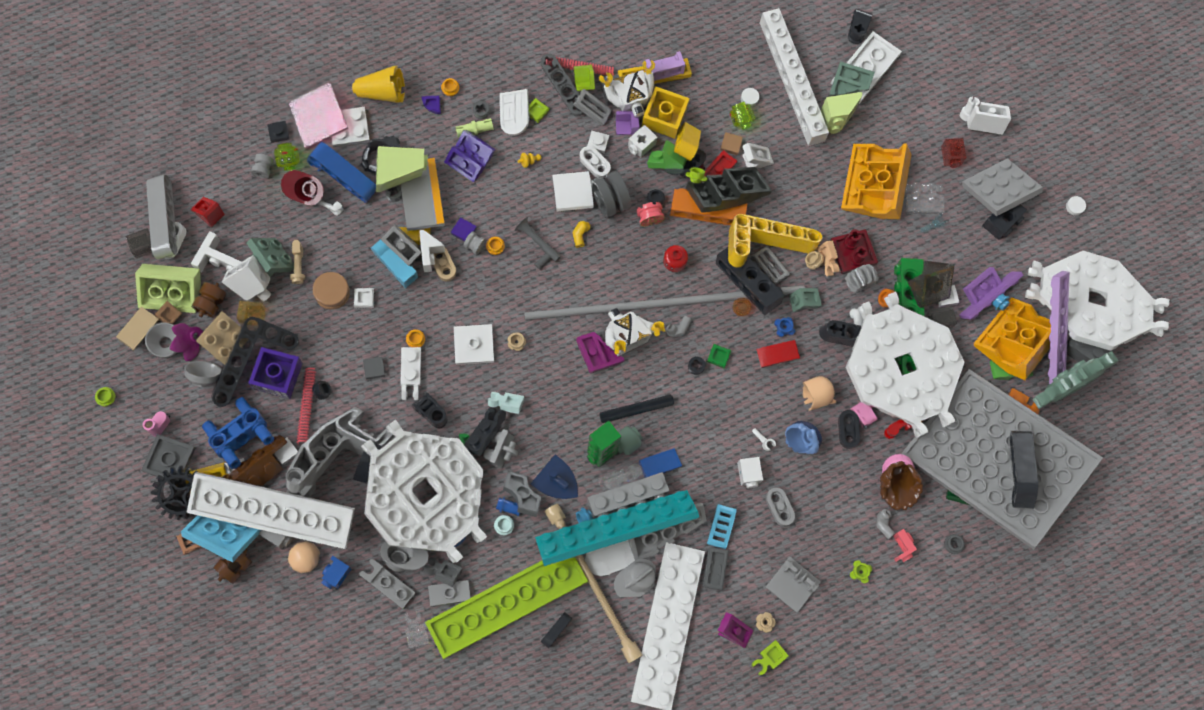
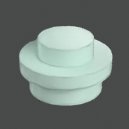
M506 515L499 516L494 523L495 531L504 536L510 534L514 529L512 518Z

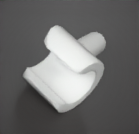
M322 200L317 203L330 209L335 215H339L344 210L337 201L333 205Z
M756 428L752 430L763 443L762 447L764 450L770 451V448L767 447V442L776 446V442L773 439H766Z

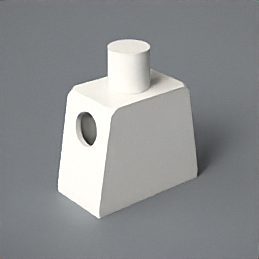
M253 255L227 270L222 280L223 284L245 300H249L257 295L264 302L271 296V293L266 289L270 276Z

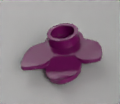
M185 323L174 325L171 329L176 337L173 339L169 349L174 352H183L186 362L193 360L199 353L200 344L196 340L203 333V330L196 326L190 327ZM194 333H197V339H194Z

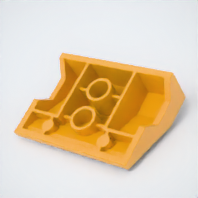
M853 144L841 209L880 219H900L912 155L908 145L903 144L899 149H883L876 144Z
M1011 297L1009 299V306L1003 311L1000 310L974 342V347L1008 374L1026 380L1050 349L1049 335L1051 333L1050 319L1038 315L1031 304Z

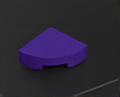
M440 95L421 96L423 105L426 106L425 108L428 111L441 114Z

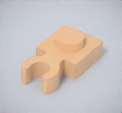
M826 241L816 250L824 257L821 266L825 265V275L833 276V272L840 271L838 264L835 263V259L838 256L833 241Z

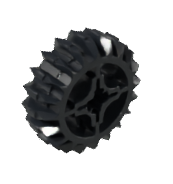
M174 466L170 468V473L164 470L162 472L163 476L158 475L156 478L158 482H154L152 485L156 488L151 491L152 495H156L152 502H159L155 508L158 510L162 507L164 509L161 512L162 515H165L166 512L170 513L169 519H172L174 514L177 520L181 519L182 514L185 519L189 518V513H187L190 498L188 492L192 488L194 473H190V467L185 472L183 471V466L178 467V472ZM174 478H182L189 481V483L181 484L178 480H174ZM166 482L169 483L171 494L167 498L164 496ZM177 489H179V491L185 490L182 497L181 494L180 496H174L177 492ZM179 502L182 506L185 507H175L171 505V503Z

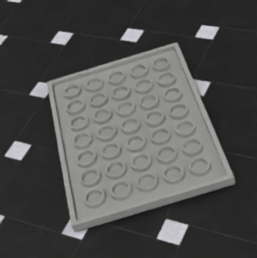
M969 369L956 385L948 408V412L953 415L956 422L943 427L938 415L929 418L925 423L928 433L918 438L915 436L901 454L908 456L915 467L1034 550L1103 457ZM1011 431H1032L1038 477V496L1034 509L1012 507L1014 481L1010 451Z

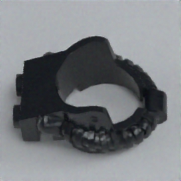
M393 135L390 137L385 136L383 139L371 140L362 155L361 166L364 171L368 170V172L376 174L377 167L368 163L370 153L377 150L378 146L400 147L399 139Z

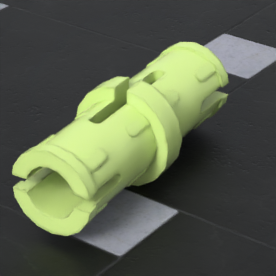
M491 118L455 126L458 138H460L463 130H468L474 135L494 130Z

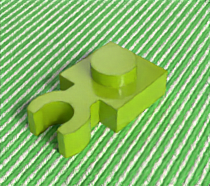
M775 640L759 653L762 659L753 661L751 666L754 667L756 664L762 666V670L758 673L760 676L767 671L768 665L771 669H774L788 657V654Z

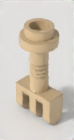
M294 240L292 243L294 274L290 275V280H292L293 284H303V280H305V275L302 274L301 268L303 247L298 240Z

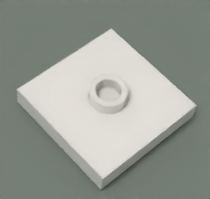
M492 324L454 327L456 365L494 363Z

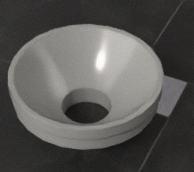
M158 323L148 330L145 344L149 352L160 358H168L177 353L169 349L170 346L168 348L160 346V341L163 338H170L172 343L176 337L171 329L174 325Z
M194 361L185 365L184 375L192 385L206 388L218 381L221 375V368L211 362Z

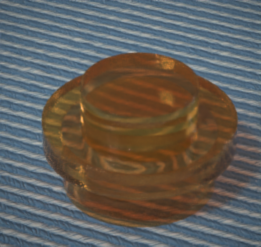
M738 298L732 305L733 312L738 316H746L751 311V303L746 298Z

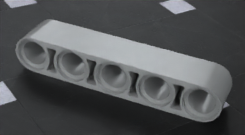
M166 174L146 181L151 250L157 260L177 254L172 183Z

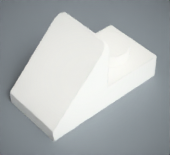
M751 143L742 146L745 152L743 158L747 167L761 168L774 164L767 147Z
M420 230L424 272H432V265H435L434 253L445 252V247L426 231Z

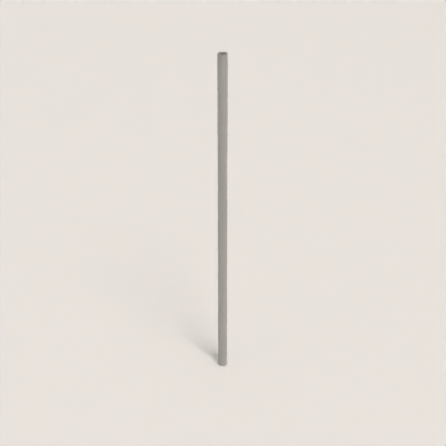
M805 286L782 287L781 289L783 294L787 295L799 288H805ZM741 291L524 312L525 320L603 313L610 312L615 308L623 311L746 299L747 297Z

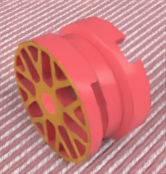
M652 202L646 203L642 209L638 207L636 212L637 216L641 219L639 222L641 226L647 227L652 225V223L656 225L665 219V215L661 212L662 205L660 202H656L655 205Z

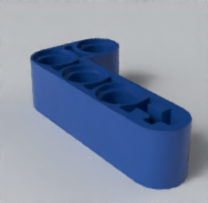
M320 142L308 156L307 162L310 166L314 165L318 168V171H325L364 203H367L376 192V184L327 144Z

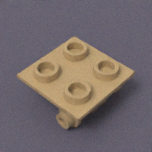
M221 311L196 341L209 351L215 359L225 365L241 327ZM242 338L239 341V346L242 348L248 339Z

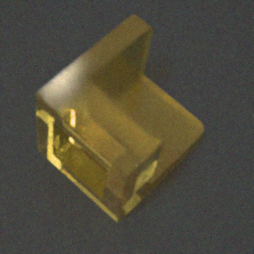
M239 301L237 320L241 325L248 317H257L264 320L266 307L262 302ZM250 320L247 325L258 326L255 320Z

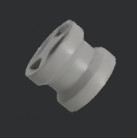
M472 231L466 238L463 247L471 249L475 255H478L484 247L486 239L478 237L477 233Z

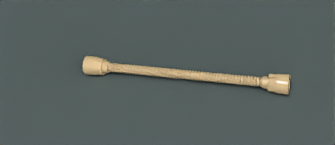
M555 504L545 510L552 525L555 524L558 529L566 527L564 521L566 517L559 504ZM583 555L575 556L582 571H584V575L589 580L588 583L591 585L598 601H600L603 610H605L608 619H610L612 626H614L613 628H615L617 635H619L618 637L623 646L621 650L628 663H631L643 656L635 641L632 642L625 635V631L621 628L622 626H620L621 624L618 619H616L617 616L614 614L612 607H610L607 598L602 594L603 591L600 589Z

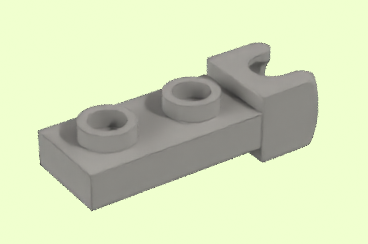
M370 559L369 562L374 567V571L371 574L361 571L359 575L403 609L415 592L374 559Z

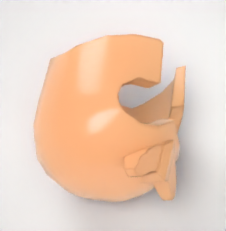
M818 376L803 382V398H808L804 403H812L809 411L836 403L834 387L827 378Z

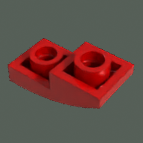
M796 340L756 349L761 368L800 359Z

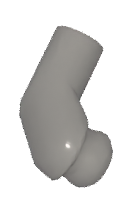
M684 316L679 325L669 324L666 327L667 335L670 337L684 335L692 320Z
M883 509L877 514L876 526L887 539H890L895 534L889 526L891 512L888 509Z

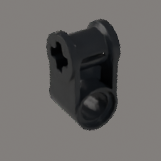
M855 9L848 33V40L851 43L860 44L863 41L873 15L872 13Z
M425 392L424 396L416 404H412L415 411L433 427L443 428L447 424L446 412L429 393ZM435 415H443L440 421L433 420Z

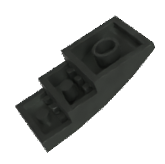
M756 167L724 169L721 175H706L707 181H701V183L688 182L686 186L687 191L701 213L737 207L765 197L772 192Z

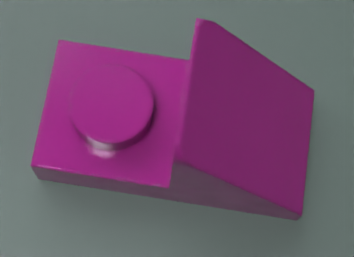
M726 612L717 631H719V636L746 648L754 630L734 615Z

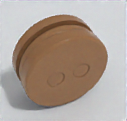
M327 272L321 274L315 280L313 295L321 307L334 310L346 304L350 296V289L342 275L335 272Z

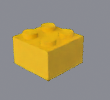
M655 86L643 116L642 126L645 125L654 132L676 139L690 98Z

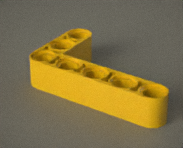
M737 214L729 229L728 261L734 267H742L750 253V241L809 254L812 251H816L822 240V234L811 228Z

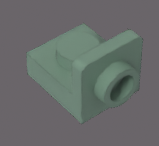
M799 288L789 295L793 312H798L803 308H819L822 306L818 288Z

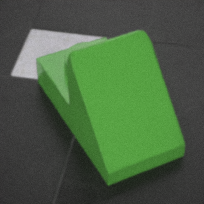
M666 140L662 151L651 152L647 165L648 168L684 169L687 159L675 153V145Z

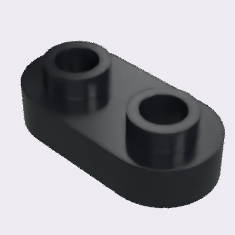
M845 410L838 417L839 441L844 448L853 449L860 442L859 418L854 411ZM849 418L851 423H845L844 419ZM846 437H851L852 442H847Z

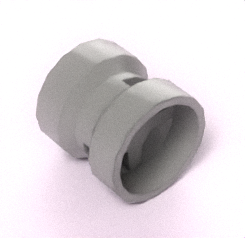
M256 154L254 158L255 165L251 168V174L267 179L270 175L269 168L272 167L274 160L268 155Z

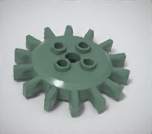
M1111 351L1100 358H1093L1087 362L1082 360L1069 369V371L1065 370L1058 374L1057 377L1052 379L1053 382L1046 387L1044 392L1038 394L1032 400L1038 409L1045 407L1051 402H1058L1103 375L1106 369L1118 362V359Z

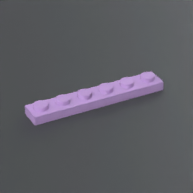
M1067 271L1057 273L1051 280L1052 297L1050 305L1052 306L1050 316L1051 333L1049 335L1051 343L1048 355L1050 359V368L1048 370L1049 384L1053 382L1052 379L1057 377L1058 374L1066 370L1070 272Z

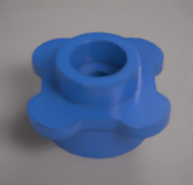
M787 317L775 320L774 324L777 326V335L779 337L795 333L792 318Z

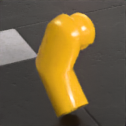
M580 221L573 230L572 234L576 248L585 246L582 235L590 230L589 222Z

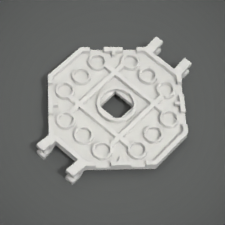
M1081 251L1045 268L1042 267L1040 262L1033 261L1032 268L1029 267L1028 275L1040 277L1041 283L1040 287L1037 284L1031 283L1030 290L1026 291L1025 298L1037 299L1043 306L1047 305L1051 311V280L1054 275L1061 271L1070 272L1068 330L1070 331V337L1075 341L1111 351L1119 345L1126 344L1138 336L1149 332L1162 337L1163 329L1167 330L1169 328V322H1153V310L1162 314L1164 307L1169 306V299H1153L1117 260ZM1089 292L1101 294L1106 299V306L1088 302Z
M893 292L884 298L889 306L888 310L872 315L870 302L863 303L861 307H858L863 323L846 369L861 403L868 406L871 405L880 409L879 411L904 420V422L912 426L914 434L918 438L928 433V429L921 422L923 420L938 415L943 427L956 422L953 415L948 412V408L960 377L964 360L948 327L900 306L898 295L896 292ZM909 354L917 369L902 376L895 358Z
M394 420L386 426L389 432L395 436L388 444L378 450L370 439L361 446L371 456L364 514L389 546L442 551L447 553L452 563L458 562L463 558L454 547L470 532L476 543L482 542L487 537L478 526L483 469L460 439L403 431L398 422ZM426 478L438 494L423 505L412 492V488Z

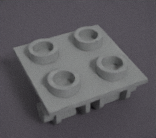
M789 556L767 584L766 588L797 613L811 594L819 587L821 581Z

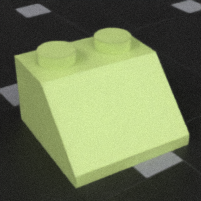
M862 92L826 97L821 113L831 134L838 133L844 128L855 112L863 96Z

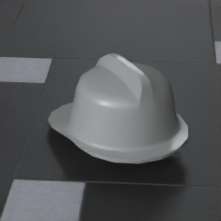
M384 542L380 550L381 557L386 562V565L391 570L397 572L420 569L426 565L429 557L427 550L389 546L387 542Z
M638 559L632 562L616 576L614 581L616 594L619 597H641L655 585L656 566L647 559Z

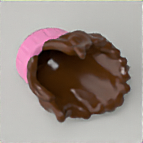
M895 454L885 460L880 477L881 498L897 511L900 509L907 510L908 507L912 508L918 502V499L921 498L920 494L923 493L921 476L915 470L912 460L906 455Z

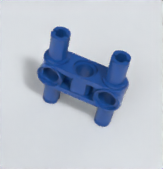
M244 397L237 399L235 402L241 415L218 430L210 420L202 425L203 430L209 437V445L218 457L226 461L231 469H236L241 464L234 452L254 437L258 436L264 445H269L274 441V437L267 429L265 419L256 408L250 406Z

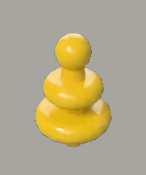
M521 153L518 163L527 168L529 164L533 165L535 160L540 161L542 157L540 154L534 156L532 153L528 155Z

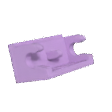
M680 51L676 52L675 56L653 61L655 68L651 72H653L654 81L684 74L685 62ZM646 59V67L649 68L651 62L649 59Z

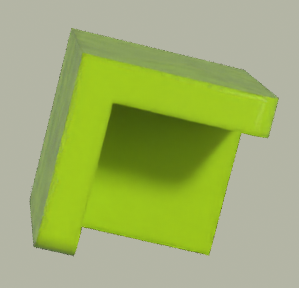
M592 65L574 66V80L577 91L595 89Z

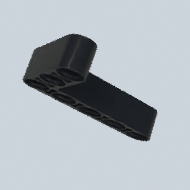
M257 317L246 318L212 392L211 399L213 403L219 407L228 405L257 338L290 350L298 345L299 339L297 335ZM250 320L257 322L258 326L254 331H250L247 328V323ZM272 327L275 329L276 335L269 339L265 333L268 328ZM287 335H291L294 338V343L291 346H286L284 343V338ZM242 338H247L250 342L249 347L246 349H242L239 346V341ZM234 356H240L242 359V364L238 367H234L231 364ZM227 374L234 376V382L230 385H226L223 382V378ZM219 392L226 394V400L223 403H218L215 400Z

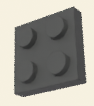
M157 434L141 471L157 477L158 475L163 476L162 472L164 470L170 473V468L173 466L177 472L178 467L183 466V471L185 472L196 448ZM174 478L179 483L182 482V478Z

